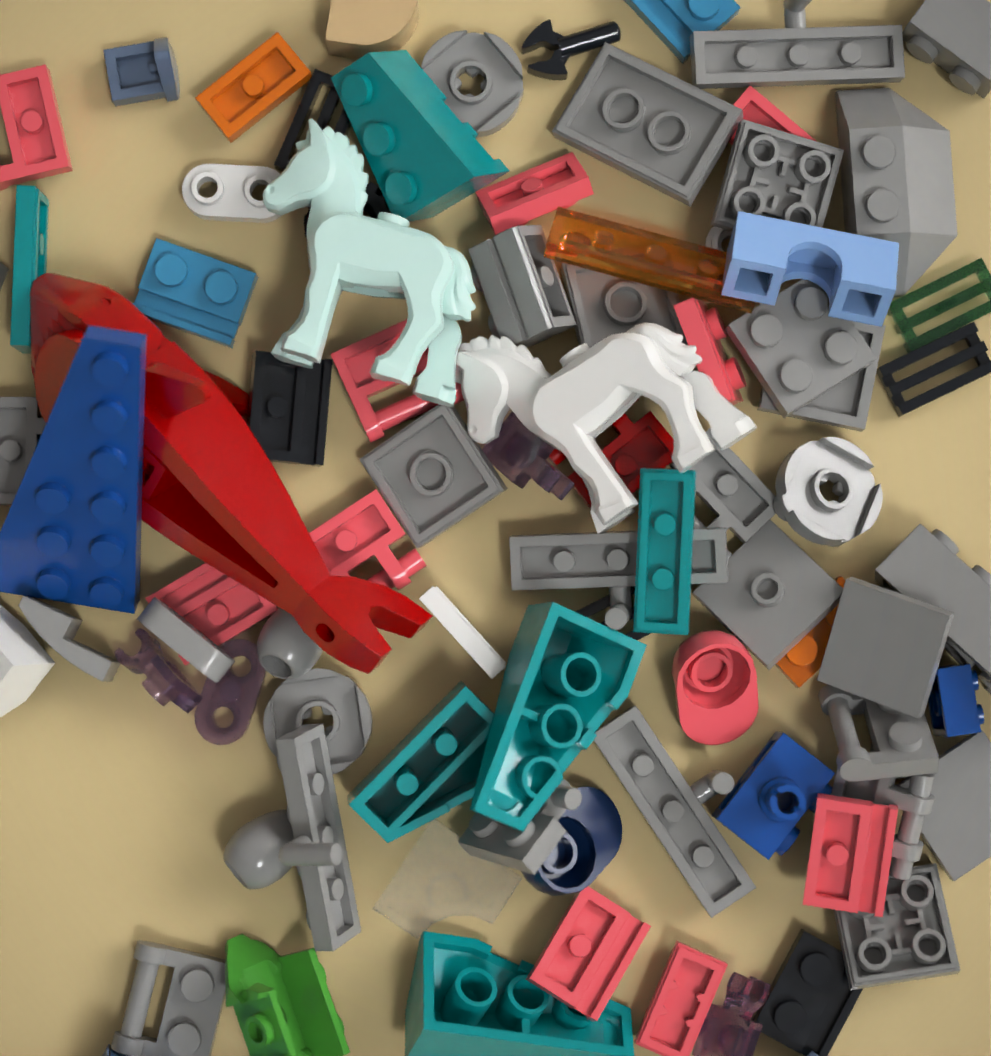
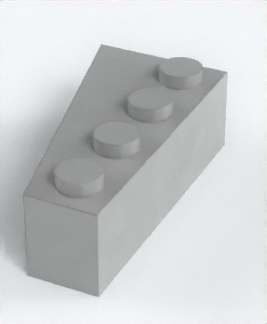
M919 524L875 569V582L880 587L954 612L944 648L959 664H970L971 668L976 665L982 671L979 678L986 686L984 689L991 695V574L979 565H975L972 569L956 556L959 552L956 544L942 531L935 529L930 533L923 525Z

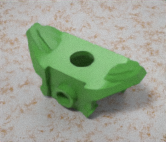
M244 934L227 940L225 944L226 1007H234L250 1056H344L350 1053L344 1036L343 1022L336 1013L326 984L325 970L318 961L314 948L280 956L265 943L252 940Z

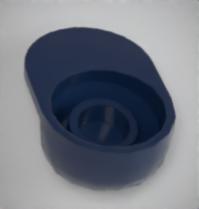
M588 786L577 788L582 795L580 806L574 810L566 809L558 820L566 830V833L535 875L521 871L525 880L539 892L551 896L580 892L589 886L616 856L622 841L621 818L613 801L596 788Z

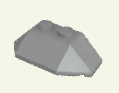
M890 88L836 91L839 149L844 150L840 171L845 232L899 243L897 282L894 297H903L958 236L950 131Z

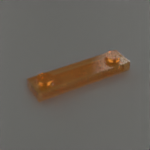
M562 207L557 208L546 243L544 258L688 297H694L751 314L756 303L721 295L727 255L725 251Z

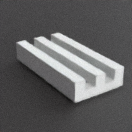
M432 586L419 598L491 679L506 667L504 665L506 662L437 586L435 588Z

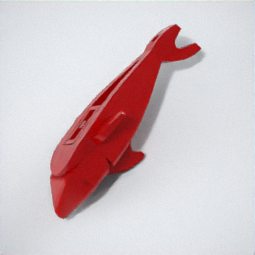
M44 273L32 282L30 291L31 368L35 381L36 399L45 423H47L89 325L146 334L142 521L195 557L291 614L304 633L323 651L345 665L361 672L370 674L392 650L377 628L411 639L425 627L433 616L407 596L384 585L357 577L330 575L279 475L242 417L248 410V393L225 379L203 370L174 341L170 342L162 334V331L133 303L110 287L55 273Z

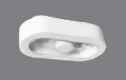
M202 164L193 168L184 178L182 184L183 199L190 211L201 219L269 223L282 216L269 212L263 200H255L252 197V191L256 186L261 184L268 185L280 176V173L272 168L264 166ZM214 182L218 186L215 195L209 198L199 195L200 187L204 183Z

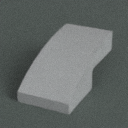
M22 597L18 605L36 632L57 653L100 681L112 682L121 662L73 640L82 622L81 619L36 598Z

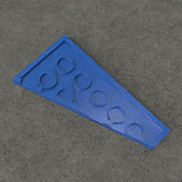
M88 326L0 531V592L135 614L140 601L146 334Z

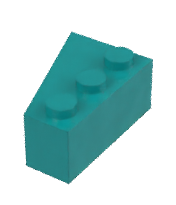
M406 50L368 52L331 77L392 214L401 216L409 222L433 218L509 172V169L500 159L493 160L475 139L478 133L468 122L462 123L444 103L447 97Z
M460 681L347 795L348 805L389 843L473 798L494 712Z

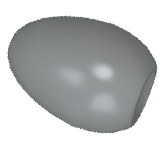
M281 608L263 625L257 641V655L260 664L268 673L280 679L289 680L301 677L316 664L323 652L304 633L294 617Z
M287 809L272 811L251 820L240 827L227 843L223 860L245 888L261 889L281 879L292 868V866L282 864L278 857L280 848L294 839L292 826L287 818Z

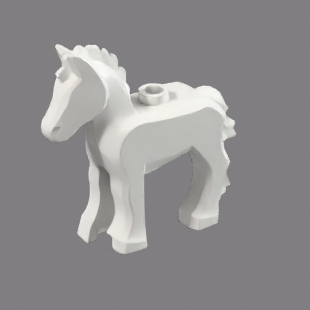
M645 322L635 325L627 332L608 336L591 348H589L587 343L573 348L559 360L563 368L553 375L546 371L541 360L538 357H533L525 345L520 344L516 346L506 336L498 338L490 335L489 339L478 336L471 339L470 343H461L456 356L455 382L461 384V392L467 409V431L471 439L477 443L488 444L499 437L503 420L509 409H511L521 423L532 433L553 448L561 451L569 460L574 471L583 479L589 491L592 504L590 513L597 534L610 530L635 512L633 507L639 504L603 454L595 439L617 421L638 398L645 396L651 399L665 412L674 438V450L671 458L680 473L686 472L704 457L715 451L708 439V435L698 420L696 410L709 422L712 439L719 450L733 446L752 433L757 426L750 417L737 409L718 391L709 375L693 370L697 364L703 361V358L696 353V346L681 343L683 335L674 333L655 323Z

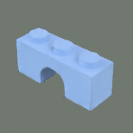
M738 211L727 248L721 295L775 306L782 283L791 279H804L819 285L826 292L829 298V317L882 327L896 291L899 243Z

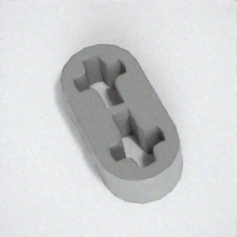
M156 597L152 599L137 618L154 635L216 683L222 679L235 662L218 645Z

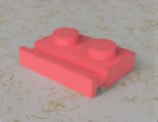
M694 297L673 305L687 344L695 345L697 348L696 353L703 358V361L696 365L697 370L709 375L718 391L731 404L735 405L743 402L739 389L746 387V381L735 357L727 359L720 339L727 337V332L716 307L708 309L705 302L698 299L695 300Z
M207 563L200 565L145 598L148 604L154 597L158 598L219 647L269 618L279 609L275 604ZM179 655L185 666L190 665L187 660Z
M822 793L817 794L803 905L852 913L860 911L873 913L877 917H883L898 805L889 804L888 806L875 804L873 801Z
M587 886L575 894L526 980L568 1007L574 1008L585 1015L590 1021H598L651 926L639 921L630 915V912Z

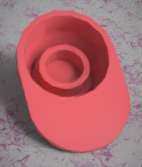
M719 630L702 631L691 635L676 650L671 671L675 684L680 725L686 735L698 743L720 745L731 742L743 735L753 724L759 708L757 673L753 659L744 644L734 635Z

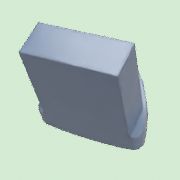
M167 37L157 38L151 42L103 50L111 98L115 106L166 98L167 102L179 100L180 83L174 51Z

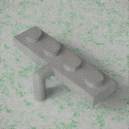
M785 0V28L693 31L690 35L692 85L699 89L742 88L749 87L750 85L752 87L900 82L905 78L902 25L806 28L805 8L812 0Z
M726 527L694 528L691 584L728 583ZM638 530L609 531L599 534L597 532L512 535L509 537L512 591L609 587L610 609L605 615V623L609 628L619 630L625 626L632 615L631 586H635Z
M636 705L595 732L597 736L593 741L711 918L756 888L701 805L718 793L728 794L732 791L734 779L730 774L721 770H714L689 786Z
M323 723L304 724L275 739L278 751L277 765L282 773L287 799V818L292 826L294 836L292 841L280 848L278 857L280 862L286 866H297L298 874L302 879L307 906V924L312 933L315 951H335L359 934L361 926Z

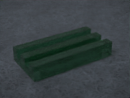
M980 258L891 302L887 314L892 316L895 322L894 328L898 335L901 334L907 353L990 314L991 275L983 259ZM974 274L977 275L980 283L909 318L906 317L903 309ZM986 293L989 299L988 302L916 336L913 330L914 327Z

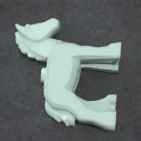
M311 118L308 120L309 130L307 131L306 140L295 143L298 152L290 159L280 176L268 184L263 191V203L269 212L284 215L299 208L311 207L306 233L310 276L304 294L303 307L295 323L280 336L271 354L282 362L313 369L314 362L320 364L334 310L342 291L372 297L406 299L408 309L406 325L394 345L387 352L375 358L370 375L372 378L381 381H390L410 386L422 354L428 347L427 366L417 377L412 393L422 400L454 407L456 400V356L462 342L461 329L456 320L470 322L471 311L476 308L470 297V294L476 292V288L473 284L468 261L462 253L454 248L444 246L433 235L410 228V222L401 216L387 212H379L377 219L364 216L363 208L368 199V194L365 191L369 175L363 172V155L361 153L358 154L355 144L350 145L347 135H343L340 132L335 133L329 126L322 130L316 121Z

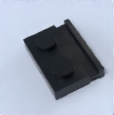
M256 350L252 353L246 423L262 446L270 462L305 464L317 467L324 465L332 359H321L320 364L314 362L313 369L282 362L276 359L271 352Z
M801 929L750 1024L753 1028L800 1054L807 1056L813 1051L818 1056H828L863 988L849 989L841 950Z

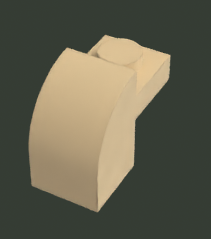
M331 0L325 37L328 54L359 59L368 52L399 50L409 41L416 29L419 19L418 1Z

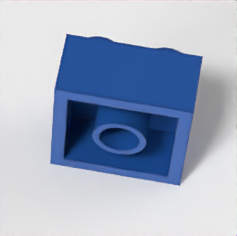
M970 664L938 667L928 699L933 736L953 737L981 732L980 724H984V712L981 704H977L975 691L979 689V681L976 671L971 670Z

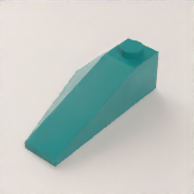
M555 602L528 605L508 657L470 810L518 831H523L561 783L565 770L580 751L586 750L596 738L595 732L612 710H617L628 697L647 645Z
M423 931L421 934L405 1009V1056H634L631 1008L610 999L598 1021L592 1022L574 1008L568 1007L527 981L526 978L532 970L533 964L521 960L519 965L491 953V945L474 938Z

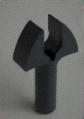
M549 19L540 24L527 37L522 45L521 54L535 51L539 47H545L554 51L549 60L528 65L527 72L539 78L566 80L568 72L565 64L571 56L603 47L605 42L608 44L619 42L621 31L615 21H611L563 36L553 31L551 20Z

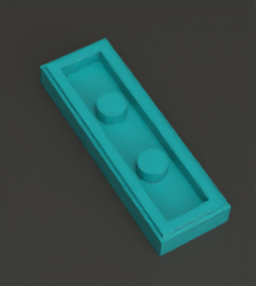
M17 185L10 345L21 353L31 354L30 291L32 282L38 276L46 273L49 199L36 186Z
M640 468L633 632L689 634L697 470H687L684 473H680L678 469Z

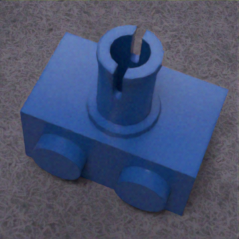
M776 731L711 816L769 860L774 852L782 856L799 836L800 830L795 825L808 809L815 813L817 794L830 795L832 793L833 787L828 782L835 772L784 732Z

